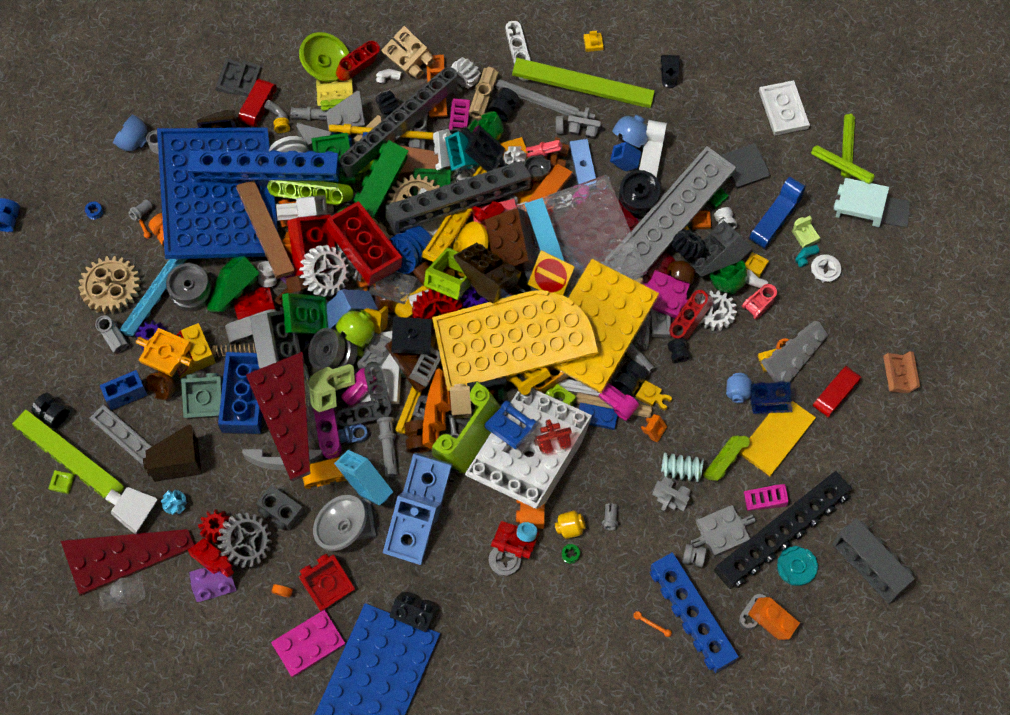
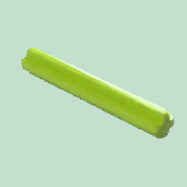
M846 114L843 126L842 158L852 163L855 117L853 114ZM841 170L843 178H850L852 176Z
M819 146L812 148L811 154L867 184L874 181L875 175Z

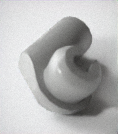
M270 100L266 101L264 107L277 115L276 119L281 117L288 118L287 114L277 104Z

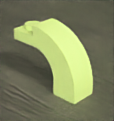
M351 364L335 369L326 367L311 376L309 380L310 403L315 410L322 412L337 407L335 391L355 384L354 367Z

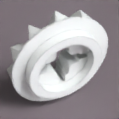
M820 255L813 260L811 273L814 274L815 279L821 280L822 283L825 281L831 283L839 277L841 265L833 256ZM828 263L829 270L824 274V269L822 268Z

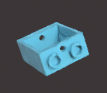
M347 450L334 463L362 498L380 506L393 493L392 489L367 458Z

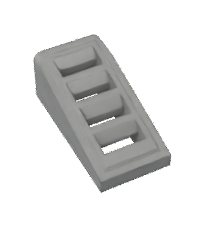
M431 348L430 353L437 356V358L434 359L429 355L421 354L409 376L410 379L425 387L441 359L440 352ZM423 358L432 361L434 364L432 365L428 363L427 361L423 360ZM422 363L423 365H425V366H427V367H429V368H431V369L428 370V369L422 367L420 364ZM419 369V370H421V371L427 373L428 375L426 376V375H424V374L418 372L417 370Z

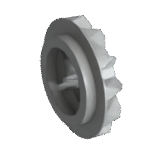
M493 548L489 555V565L492 571L498 575L505 576L515 573L520 567L521 558L504 551L506 558L512 559L507 562V567H505L503 562H499L502 559L503 552Z

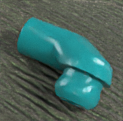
M817 245L804 247L795 258L798 266L805 267L808 264L806 258L818 254L819 247Z

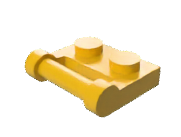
M544 367L521 373L526 378L523 382L517 375L506 377V380L512 382L522 395H527L532 387L542 383L551 375L548 369Z

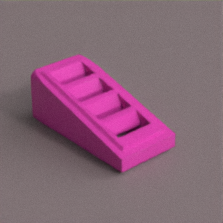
M455 98L452 100L449 130H452L453 127L463 128L466 126L468 128L470 100Z
M785 484L744 491L747 511L786 507L788 504ZM777 492L780 493L781 500H777ZM768 493H771V496H772V501H770V502H769ZM760 494H763L764 503H761ZM751 495H755V505H753Z

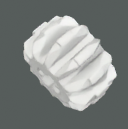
M462 57L452 64V68L457 71V84L459 83L461 87L469 89L480 79L479 75L481 73L477 70L478 67L474 65V62H470L468 58Z

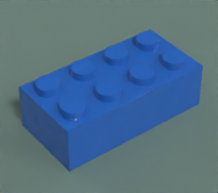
M226 352L218 420L222 433L261 434L263 414L246 377V374L259 369L257 353Z

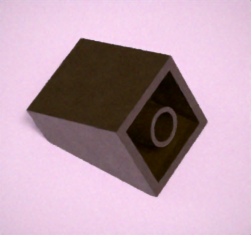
M192 425L185 426L145 450L146 458H143V466L147 470L148 476H151L154 482L202 474L198 437Z

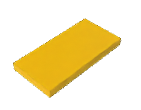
M783 395L749 438V445L745 448L742 447L738 454L768 476H771L816 417Z

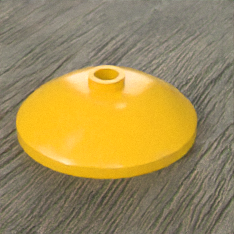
M478 222L466 224L454 240L451 249L460 252L476 242L488 249V234L485 227ZM454 269L457 275L461 277L465 276L464 273Z

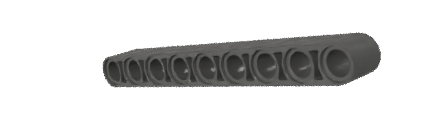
M452 67L444 68L340 157V167L343 176H355L380 154L379 150L383 143L387 144L388 140L396 141L457 88V71Z

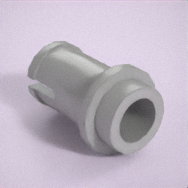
M144 200L138 206L131 207L129 211L130 218L140 220L144 214L152 210L151 202Z
M610 503L605 505V518L602 521V525L606 530H615L618 526L616 521L618 506L616 504H611V507Z

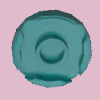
M800 546L788 547L781 553L777 561V570L780 577L788 584L803 586L814 579L818 570V563L810 550L800 548Z

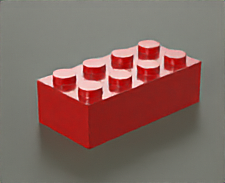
M359 201L327 219L328 233L369 287L401 268L402 256Z

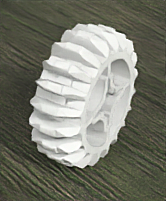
M324 245L323 247L316 246V249L312 248L309 250L310 253L304 255L306 260L301 261L304 267H300L299 270L304 273L300 278H305L303 285H309L308 291L314 290V295L320 294V296L325 297L326 295L333 296L334 293L336 294L345 287L343 282L348 281V278L345 276L350 272L346 271V267L349 264L344 263L346 257H341V251L336 252L335 247ZM324 269H330L325 273H319L320 271H324ZM316 277L320 279V282L323 283V285L318 282Z

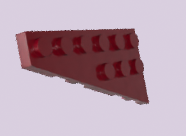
M303 352L246 374L291 482L311 474Z
M188 529L61 541L80 596L184 554L194 546Z

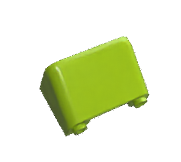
M476 382L470 392V400L475 405L474 415L457 439L448 434L441 435L432 446L433 457L453 464L452 469L458 470L459 473H466L491 434L485 428V423L501 408L488 389Z

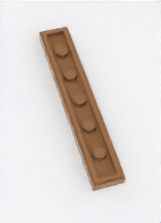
M255 181L238 184L236 189L276 279L294 274V268Z

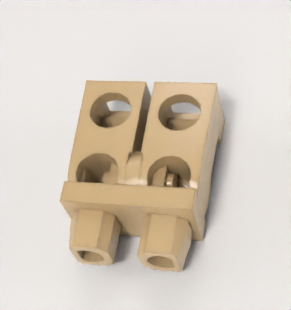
M403 26L393 37L396 42L391 39L381 51L409 77L413 76L419 79L423 75V71L419 67L423 63L429 67L435 60L429 49Z

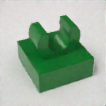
M720 187L707 203L714 209H717L728 199L729 195Z

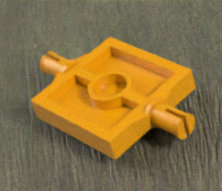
M158 328L154 336L149 340L138 337L136 340V344L144 347V351L139 358L140 363L173 377L181 364L189 367L194 365V360L186 357L187 352L192 346V343L186 339Z

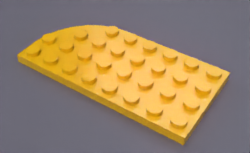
M549 291L524 292L499 299L495 303L487 302L432 317L447 391H450V387H454L455 384H465L467 386V383L478 381L480 383L510 377L599 353L594 330L586 314L569 298Z

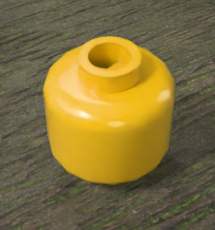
M573 510L560 514L558 522L555 523L557 534H562L565 539H570L582 535L586 525L583 515Z

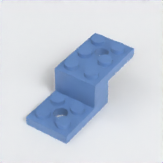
M418 453L413 454L404 491L397 497L383 549L384 554L419 565L423 563L431 529L438 520L453 464ZM424 473H430L433 476L432 483L424 481ZM404 534H409L412 537V544L404 543Z

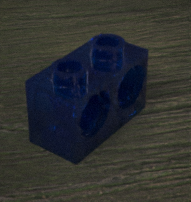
M779 381L777 383L760 382L751 384L753 414L792 412L791 382Z

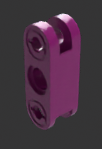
M313 408L320 449L326 458H338L342 452L335 409L331 408L318 412ZM325 426H332V429L329 432L323 431V428Z

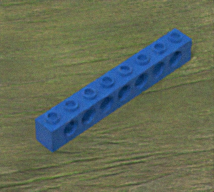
M197 149L196 151H190L188 173L192 179L339 182L340 158L338 153L332 151L317 153L315 151L279 152L271 150L270 152H261L259 150H252L248 152L242 150L224 151L216 149L215 151H206L204 149ZM250 162L248 165L243 166L244 163ZM305 163L304 166L298 167L299 164ZM318 164H323L321 167H316Z

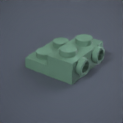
M207 373L206 377L198 378V374L186 375L187 379H181L183 418L219 416L223 377L218 376V373Z

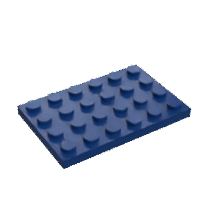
M365 603L314 715H406L440 637V633L430 629L427 632H423L390 618V613Z

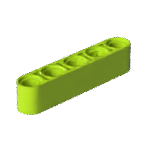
M270 180L267 185L269 193L278 197L296 199L325 195L326 203L335 205L350 201L353 198V190L346 184L323 181Z

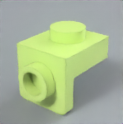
M811 216L797 219L792 229V233L802 248L820 241L819 235L811 225Z

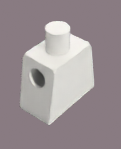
M129 487L125 489L122 495L111 489L105 498L115 505L111 514L134 534L138 532L157 502L155 497Z

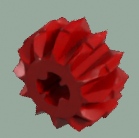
M215 509L213 514L209 511L206 512L207 518L201 517L203 523L198 524V528L201 530V537H205V540L208 542L213 539L214 544H217V537L223 536L219 529H226L223 523L225 521L229 522L230 516H226L225 511L219 514V511ZM217 523H218V524H219V527H218L217 529H216V527H215V529H213L212 526H213L214 524L217 526Z

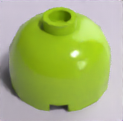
M363 310L361 312L349 311L343 314L336 323V329L340 334L343 331L348 341L364 347L365 344L368 346L375 334V326L370 319L371 316Z

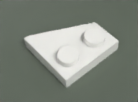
M449 129L433 133L434 153L438 155L439 163L435 165L436 170L451 167L445 137L452 135Z

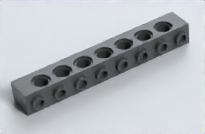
M522 161L511 163L507 166L477 174L476 176L462 179L416 196L392 202L386 205V219L394 233H398L473 208L474 206L530 189L531 175Z

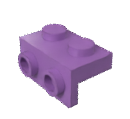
M206 568L189 572L192 591L197 602L236 591L232 575L227 578L220 571L213 574Z

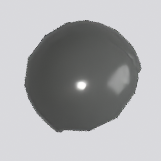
M543 155L531 156L524 162L526 169L531 175V181H543L551 171V162L546 160Z

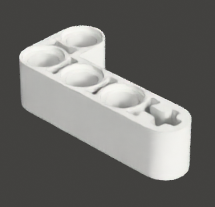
M649 120L646 131L648 141L643 148L639 170L648 171L657 178L667 123Z

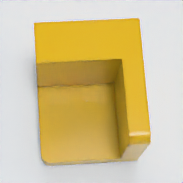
M384 306L380 311L369 308L364 309L371 316L370 319L374 323L375 333H382L387 328L389 307Z

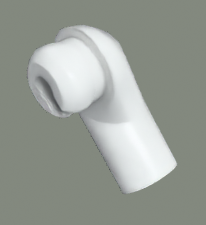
M392 69L379 71L376 74V81L385 83L386 78L400 80L402 72Z

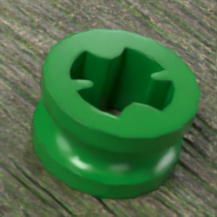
M574 544L564 546L562 549V559L569 564L577 562L580 556L579 548ZM571 549L574 550V554H576V556H571L570 558H568L567 553L565 552H570Z

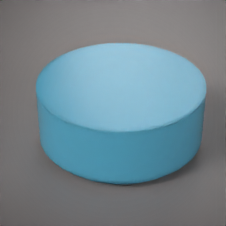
M523 522L518 525L517 537L524 542H531L537 536V527L532 523Z

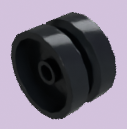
M635 170L623 178L620 184L619 201L633 216L644 217L659 201L660 183L652 173L645 170Z

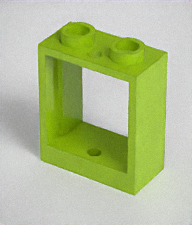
M447 247L426 270L424 286L458 300L470 287L471 282L466 275L460 280L442 272L446 267H450L464 273L454 259V255L458 252Z

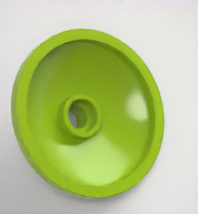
M317 32L307 36L299 49L300 61L305 70L321 81L333 82L340 80L336 76V69L340 60L349 54L346 46L337 37L328 33Z

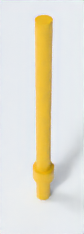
M329 124V132L348 133V135H351V133L363 134V132H370L373 129L370 127L352 126V124ZM407 130L400 137L433 140V132Z

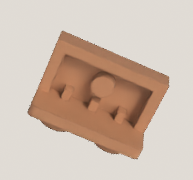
M909 351L904 355L887 353L883 356L889 391L910 393L920 387L914 352Z

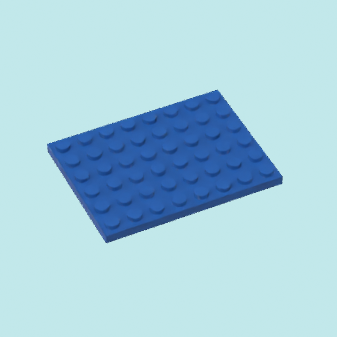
M157 128L165 259L266 257L236 189L238 184L253 180L192 179L188 173L190 151H196L197 149H204L206 151L221 149L224 151L242 150L251 152L252 150H259L261 152H269L268 128ZM250 162L244 163L243 166L248 165ZM254 180L277 230L275 199L267 188L270 180Z

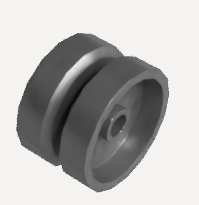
M185 263L173 268L168 274L166 286L176 307L183 311L192 312L198 311L208 304L212 295V288L203 268L197 264Z
M323 328L313 336L308 349V357L313 367L320 370L326 367L335 369L348 364L353 366L357 357V345L348 341L345 338V333L341 332L340 334L337 330Z

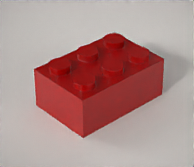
M331 214L297 217L287 221L295 276L304 274L299 269L304 267L301 261L306 260L304 255L310 253V249H316V246L323 247L324 245L335 247V241L327 231V219L331 217ZM324 269V271H320L319 273H325L330 269Z

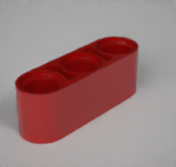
M367 41L342 58L336 69L337 78L347 81L371 65L376 60L380 51L379 44L375 41Z
M257 79L240 109L238 121L256 128L257 122L261 120L265 113L264 105L267 100H272L273 97L271 96L276 92L277 85Z
M703 290L695 291L669 328L670 335L676 339L684 338L687 340L712 306V296ZM701 296H705V302L703 304H699V298ZM694 311V317L688 320V314ZM683 327V333L678 336L677 330Z
M845 366L817 398L813 407L829 418L832 411L837 409L842 403L843 398L849 395L854 385L858 384L862 377L848 366Z

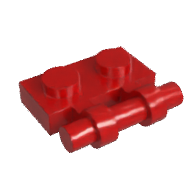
M501 521L495 538L492 540L491 547L497 548L498 551L503 553L506 551L515 554V557L518 558L525 557L530 559L539 533H537L535 540L524 542L517 537L518 526Z

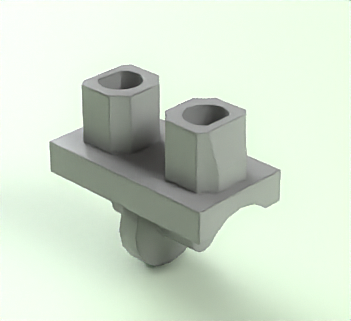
M586 107L584 112H577V116L580 117L569 115L570 134L579 135L581 126L587 127L586 137H596L598 130L601 128V121L591 120L595 119V114L589 113V107Z
M664 477L661 482L658 481L652 495L658 497L657 501L663 504L661 510L665 511L669 507L673 510L678 508L684 511L690 499V489L681 486L678 491L673 489L674 482L668 477Z

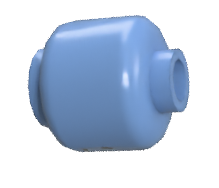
M735 373L728 378L726 395L733 402L743 403L744 400L751 397L752 380L746 374Z

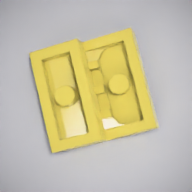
M352 78L347 81L337 80L333 82L316 80L318 106H321L320 102L322 100L331 102V100L346 99L353 94Z

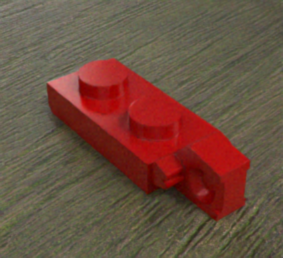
M204 538L188 549L189 555L211 573L215 574L220 571L227 578L234 574L228 557L226 555L222 556V552Z

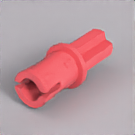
M560 140L547 143L541 142L539 145L526 147V152L530 151L526 155L528 158L539 155L547 156L548 153L560 151L562 144Z

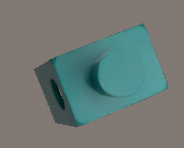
M458 131L445 137L451 171L469 170L479 165L464 152L468 144V138Z

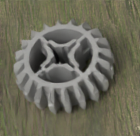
M247 512L243 516L241 513L236 514V519L231 516L229 517V522L225 521L223 523L226 529H219L223 536L217 537V540L222 541L223 544L218 545V548H224L225 551L221 555L225 556L228 554L229 562L233 560V566H237L240 563L241 568H244L246 565L249 567L254 566V562L259 564L261 563L260 557L263 559L267 557L264 551L268 552L271 549L266 546V544L272 543L271 539H267L271 532L265 531L268 528L267 524L261 525L263 522L262 518L256 521V514L250 517ZM239 524L250 525L255 530L247 532ZM234 529L235 541L231 544V533ZM250 536L249 538H247L248 540H246V543L239 544L242 542L244 537ZM258 536L259 543L257 549L255 550L256 547L254 544V540ZM243 548L250 556H241L234 550Z

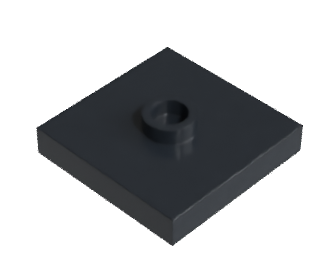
M393 317L391 353L430 355L432 319Z

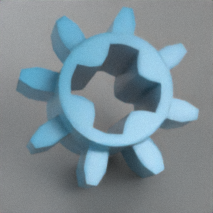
M168 490L163 495L164 498L161 502L165 512L174 515L176 512L180 514L185 509L184 506L187 504L186 497L181 491L174 490L171 492Z

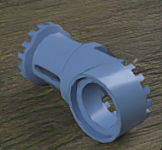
M362 424L344 426V429L339 430L341 443L364 442L368 438L366 427ZM357 429H362L365 433L363 437L356 438L354 432Z

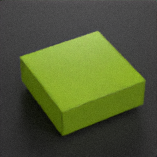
M54 470L48 489L69 494L74 474Z

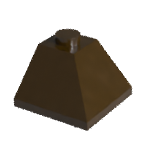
M224 110L197 119L198 128H238L235 110Z

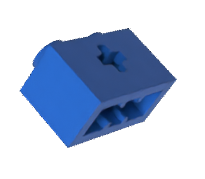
M137 370L100 385L104 398L111 410L148 395Z

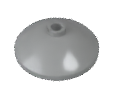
M352 495L338 496L329 501L320 510L314 522L313 535L317 544L329 551L341 550L352 544L360 536L366 523L367 511L363 502Z

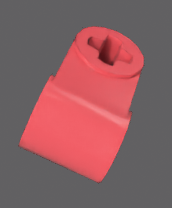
M772 284L763 285L746 299L742 308L747 309L753 315V318L757 320L775 302L777 295L776 287ZM768 293L772 297H765L763 294Z

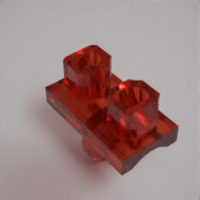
M548 419L545 421L546 426L540 428L541 434L548 433L536 436L534 440L535 446H539L542 455L553 452L552 441L557 440L560 449L569 448L571 446L570 435L572 431L570 427L554 431L560 428V424H552L551 420Z

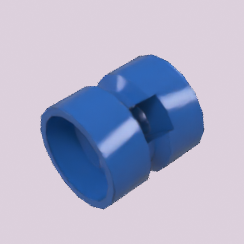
M0 198V231L12 232L14 229L15 218L18 216L20 205L13 200Z

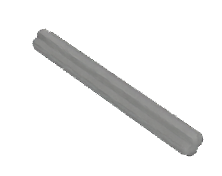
M501 79L496 84V89L498 90L502 87L509 88L516 92L519 98L568 116L577 117V112L579 111L577 107Z

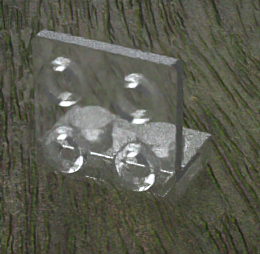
M395 271L373 284L369 289V293L405 304L410 294L417 290L418 279Z

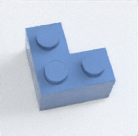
M347 289L338 291L336 296L326 303L328 328L337 330L336 323L343 314L349 311L361 312L365 308L378 310L370 292Z

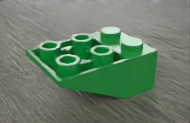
M245 256L233 257L220 269L207 307L209 312L225 311L230 306L229 302L233 298L237 299L244 292L243 289L247 285L251 286L257 280L256 276L259 272Z

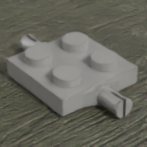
M733 505L696 520L701 537L691 540V544L694 548L705 544L710 549L713 557L719 556L740 547L750 539L745 526L755 523V518H753V515L741 519Z

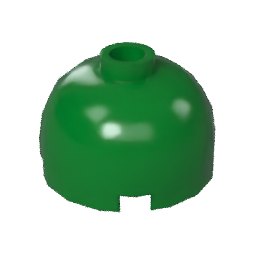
M495 111L481 115V120L477 122L475 119L468 126V129L473 133L474 128L480 125L497 142H499L504 131L503 122Z
M741 260L710 273L712 285L718 291L727 294H734L746 284L748 277L745 262Z

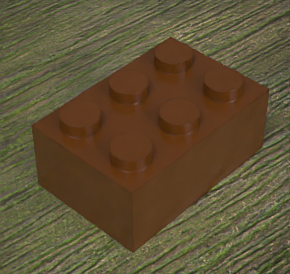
M517 207L485 219L490 248L493 254L498 255L502 260L513 265L520 272L535 266L537 253L530 219L526 211Z

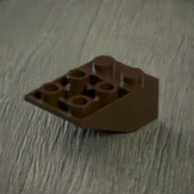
M476 242L454 255V259L477 293L491 303H495L515 291L521 272L513 265L502 260L498 255L487 250L483 245Z

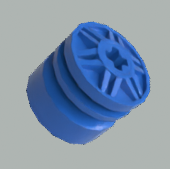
M416 226L401 231L389 239L402 256L401 268L397 272L403 274L410 273L422 263L428 261V259L422 257V253L432 237L423 227Z

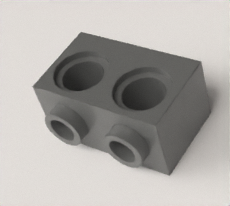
M272 485L256 503L259 509L258 513L266 519L270 517L275 520L274 524L281 530L286 528L290 531L305 513L301 505ZM269 502H276L275 506L267 507ZM284 513H292L289 518H282Z

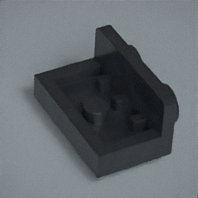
M401 592L395 598L389 616L423 632H427L431 620L436 616L439 607L430 600L417 598L411 592Z

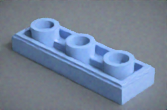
M588 140L570 141L569 146L579 190L597 189Z

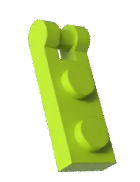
M732 436L704 472L703 476L708 480L718 481L725 475L727 467L736 460V455L742 447L745 448L749 445V438L747 436Z

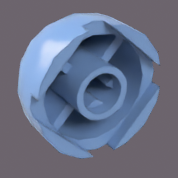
M132 114L123 124L124 127L121 132L117 133L113 144L124 151H133L139 146L143 148L147 142V127L139 117Z
M637 114L634 117H622L612 130L615 135L622 134L624 141L639 148L640 146L644 148L648 141V136L646 135L647 125L644 123L645 119Z

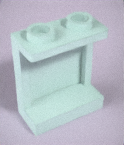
M845 178L844 184H840L837 194L841 195L840 200L836 199L834 210L837 211L836 217L839 218L840 213L866 218L873 220L872 226L880 227L889 187Z

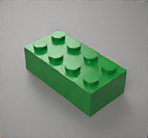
M388 140L387 144H382L379 150V159L373 161L370 167L372 171L370 176H366L362 182L363 190L361 193L357 192L353 200L354 203L359 201L368 214L375 219L410 155L409 150Z

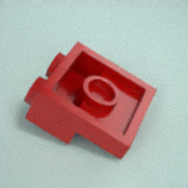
M326 553L317 559L318 563L313 567L309 564L299 570L301 574L298 578L319 611L324 610L355 589L334 554L329 556Z

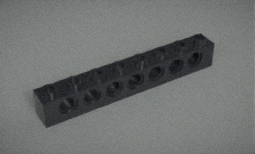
M834 471L716 565L714 572L729 589L734 586L736 588L740 587L746 581L744 578L747 575H755L761 569L760 565L766 562L768 564L776 557L775 553L778 550L783 552L791 545L790 541L793 538L797 540L806 533L805 529L809 525L813 528L821 521L819 517L823 514L828 516L835 510L834 505L838 502L843 504L850 497L848 494L852 487L837 471ZM824 493H830L833 499L827 498ZM810 505H816L819 510H812ZM795 516L802 517L804 522L796 521ZM780 528H786L789 534H783ZM765 540H771L774 546L766 545ZM750 552L758 553L759 558H752ZM741 564L744 570L739 571L734 565Z

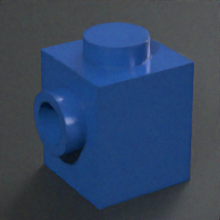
M628 142L613 146L610 162L623 171L638 168L641 151Z

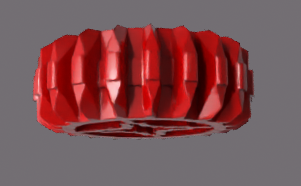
M429 288L428 292L422 290V296L417 295V301H413L412 314L413 318L432 319V317L463 309V303L460 298L457 300ZM433 319L431 326V334L435 331Z

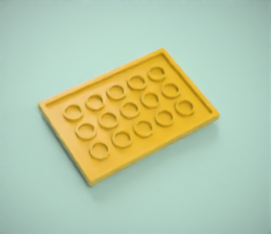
M591 259L568 298L579 306L588 317L594 330L599 353L552 365L551 367L602 394L657 301L659 293Z

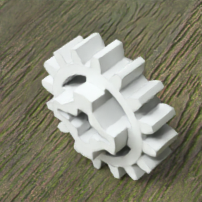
M710 291L709 294L713 298V304L708 310L707 316L705 315L699 324L704 322L705 329L711 326L712 331H714L715 327H718L719 331H721L723 325L728 328L729 324L733 323L737 313L735 311L736 304H731L732 297L726 298L727 293H724L722 296L720 291H717L716 294ZM702 296V299L699 298V304H703L705 296Z

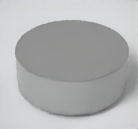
M563 116L556 117L557 134H564Z

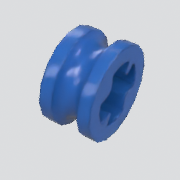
M89 202L85 206V213L88 218L95 220L102 216L103 210L98 202ZM93 208H97V212L94 211V213H91L90 210H94Z

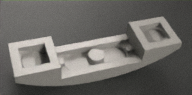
M243 449L242 451L245 460L256 466L286 471L281 457H265L262 449ZM309 450L310 464L323 460L324 456L321 450Z

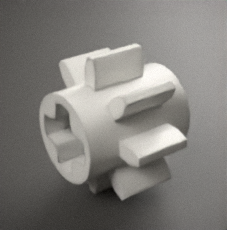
M509 146L508 151L504 152V162L507 164L519 161L525 162L526 152L521 150V146Z

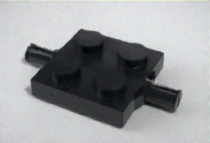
M480 125L474 128L473 133L466 126L461 129L460 132L468 138V144L464 152L488 172L496 169L498 166L501 168L508 165L503 161L505 148Z

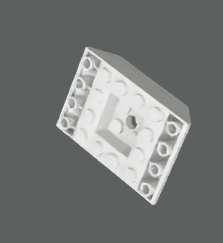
M531 388L527 395H522L518 391L511 403L514 408L528 418L538 421L536 429L516 450L491 433L465 475L537 509L547 502L580 447L592 415ZM509 413L505 415L523 429L526 427L525 424ZM526 451H532L534 453V456L526 457L524 453Z

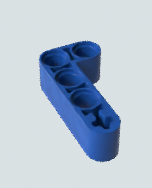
M789 177L784 183L780 195L752 231L749 240L765 249L776 235L777 229H780L785 223L786 217L790 216L794 211L796 203L801 201L806 186Z

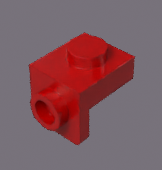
M493 201L484 211L476 206L472 210L475 213L474 217L480 223H485V219L501 214L505 208L501 203Z

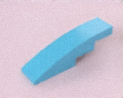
M543 198L525 203L539 250H543L564 261Z

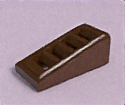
M301 275L287 278L288 292H298L309 287V285H303L305 278H300Z

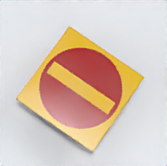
M541 250L528 285L540 291L564 295L575 266Z

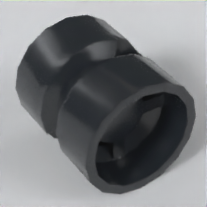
M500 88L495 99L488 107V112L495 111L503 122L507 121L520 101L518 94L509 88Z
M627 360L621 368V372L613 379L612 384L623 394L633 396L639 388L638 383H642L648 373L636 361Z
M47 392L35 400L31 409L37 417L43 419L51 428H58L68 418L70 409L67 406L58 402L54 396Z

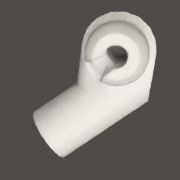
M747 270L748 277L746 283L748 285L761 288L763 285L768 284L767 280L758 278L751 270Z

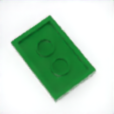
M348 133L311 138L313 151L317 153L332 151L338 153L340 158L342 154L350 149ZM318 164L316 167H321L323 164ZM341 167L339 174V182L323 181L338 184L356 183L355 176H343V174L341 173Z
M293 293L282 294L286 333L315 335L320 329L328 328L326 297Z

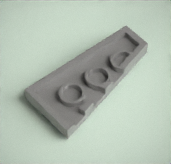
M813 321L800 331L796 338L788 340L784 347L775 350L771 357L761 361L780 389H785L828 336L820 322Z

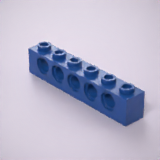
M673 552L652 563L650 568L652 579L654 582H659L662 587L660 591L663 597L671 601L673 613L676 617L680 616L684 622L682 623L684 631L688 635L691 634L694 638L693 644L698 652L702 651L704 654V662L708 669H713L717 673L736 662L739 658ZM671 575L676 581L668 582L665 577ZM676 593H684L686 595V599H678L676 597ZM694 610L697 616L690 617L687 611ZM699 627H704V628H706L707 631H708V634H707V635H702V634H700V633L698 632V628H699ZM709 645H716L719 648V652H711Z

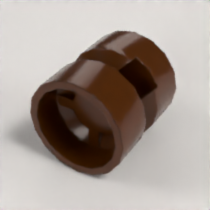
M414 420L404 424L405 436L408 437L406 439V451L408 453L414 454L431 451V449L423 445L424 420Z

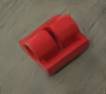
M261 287L249 293L243 292L237 299L233 298L238 320L266 310L275 309L269 287Z

